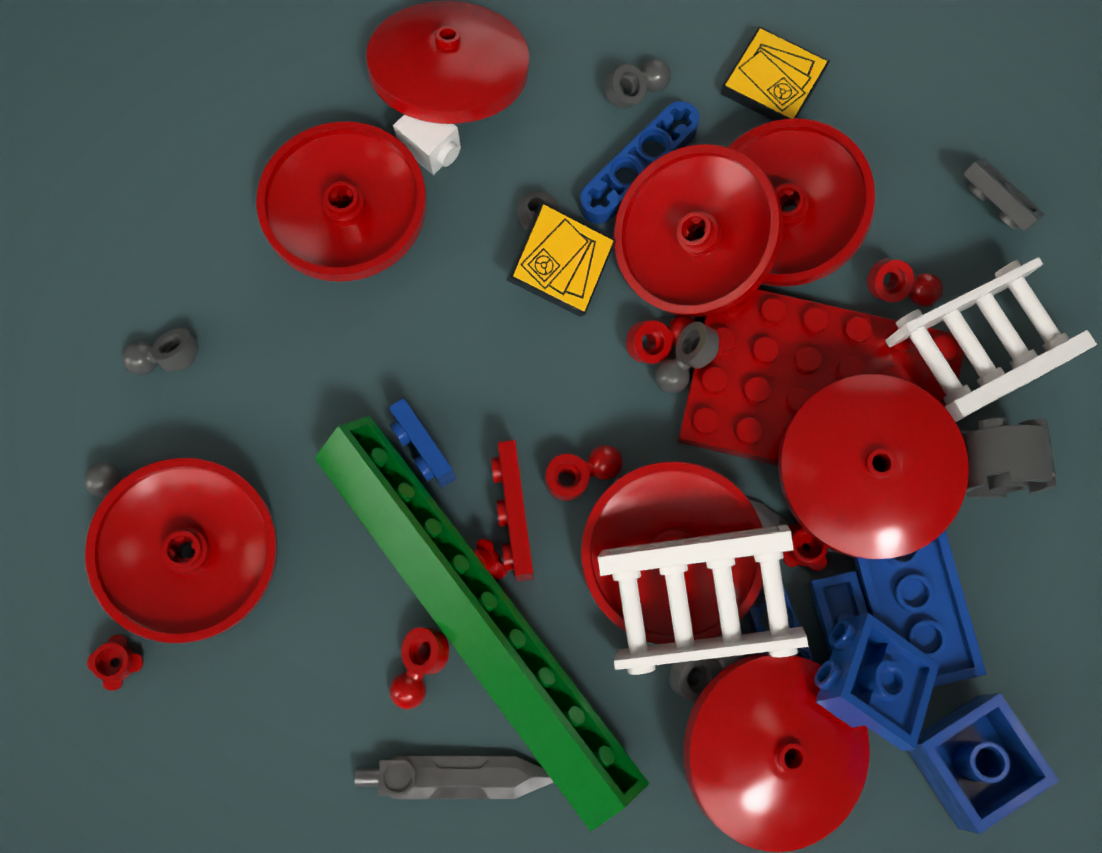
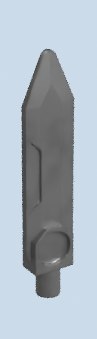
M394 756L390 760H379V767H356L355 787H378V795H389L392 799H516L553 782L544 768L516 756Z

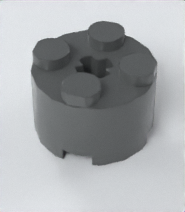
M991 418L979 421L978 430L960 431L965 442L969 463L967 497L981 499L1006 498V493L1022 491L1028 488L1029 494H1035L1057 486L1051 439L1046 419H1031L1020 422L1019 425H1008L1006 418Z

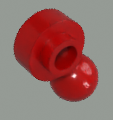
M882 259L872 266L867 277V286L870 293L875 298L886 302H899L909 295L913 303L926 307L938 302L943 293L942 282L936 275L921 273L914 277L912 268L901 260ZM889 273L890 281L884 286V276Z
M677 316L670 321L667 327L659 321H639L628 331L626 337L627 351L639 363H659L668 356L671 346L676 347L682 331L689 324L696 322V320L692 317ZM644 335L648 339V345L645 349L642 347Z
M610 445L596 447L592 450L586 461L573 454H561L552 459L547 466L544 475L546 489L553 497L559 500H574L584 493L591 477L595 476L601 480H610L616 477L622 469L623 459L620 452ZM561 473H568L573 477L574 483L570 486H564L559 482L558 476Z
M418 627L412 629L405 636L402 643L401 656L407 671L397 675L392 680L389 689L390 698L397 707L406 710L418 707L426 696L424 676L436 674L446 665L449 657V643L444 633L439 629Z

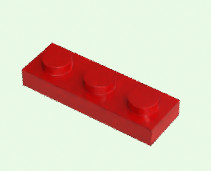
M516 441L498 442L499 456L491 457L494 484L503 482L505 499L496 500L500 527L508 526L511 543L502 544L504 565L507 571L514 570L516 582L534 580Z

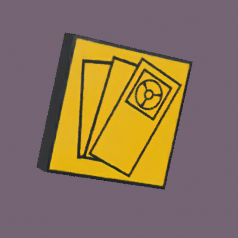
M759 26L723 84L720 94L773 121L798 118L825 73L830 61Z
M541 202L535 211L506 280L579 317L584 316L616 240Z

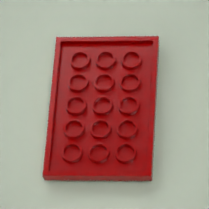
M756 289L749 297L734 307L720 313L705 316L704 324L715 329L718 333L719 349L716 357L702 368H694L678 443L778 466L780 445L790 420L802 404L811 396L833 382L856 375L878 374L893 376L924 389L944 407L947 406L943 400L946 394L910 338L890 348L885 340L899 329L896 325L897 320ZM928 328L927 331L959 380L963 350L952 333Z

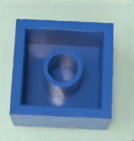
M1001 693L982 694L971 699L920 732L916 749L907 750L957 828L977 834L982 833L1060 781Z

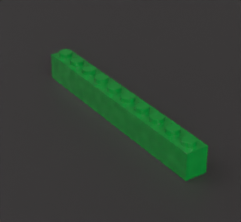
M367 416L337 426L314 459L589 831H593L625 809L650 784L373 419Z

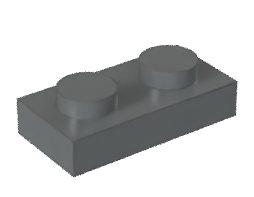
M985 158L975 161L963 173L970 180L967 186L971 192L983 201L989 198L1001 210L997 214L1009 227L1013 229L1020 227L1025 232L1045 215Z

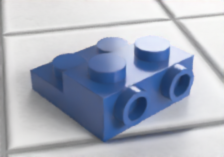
M869 613L838 622L829 634V643L834 646L830 660L820 666L814 678L815 685L820 688L815 702L852 728L867 726L901 751L916 749L940 664Z

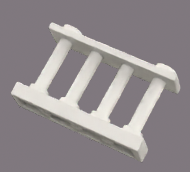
M1039 257L1024 265H1021L1018 260L1009 263L994 274L996 279L924 315L920 309L907 314L896 322L899 329L885 340L889 348L908 338L912 340L945 392L946 396L943 398L947 404L945 408L955 422L1097 345L1088 330L1071 339L1066 332L1061 334L1025 280L1028 275L1043 265ZM1007 288L1010 289L1045 342L1042 345L1045 353L1038 356L1034 349L1028 350L993 295ZM977 304L1013 361L1009 364L1013 370L1005 374L1001 367L996 369L960 313L961 311ZM941 321L945 322L980 377L976 380L980 386L978 389L971 391L968 385L962 386L927 331L928 328Z
M788 525L602 550L598 556L600 576L612 574L613 580L619 583L628 648L617 649L614 658L615 670L627 669L628 674L638 675L654 671L656 669L655 665L769 652L771 657H788L797 654V648L808 647L807 636L803 627L789 628L779 563V560L784 558V551L794 550L791 530ZM754 556L755 562H760L770 631L741 634L731 566L736 564L735 558ZM706 562L707 568L712 569L722 637L694 640L684 572L688 571L687 564ZM659 568L660 574L665 575L675 642L647 646L637 578L641 577V570Z

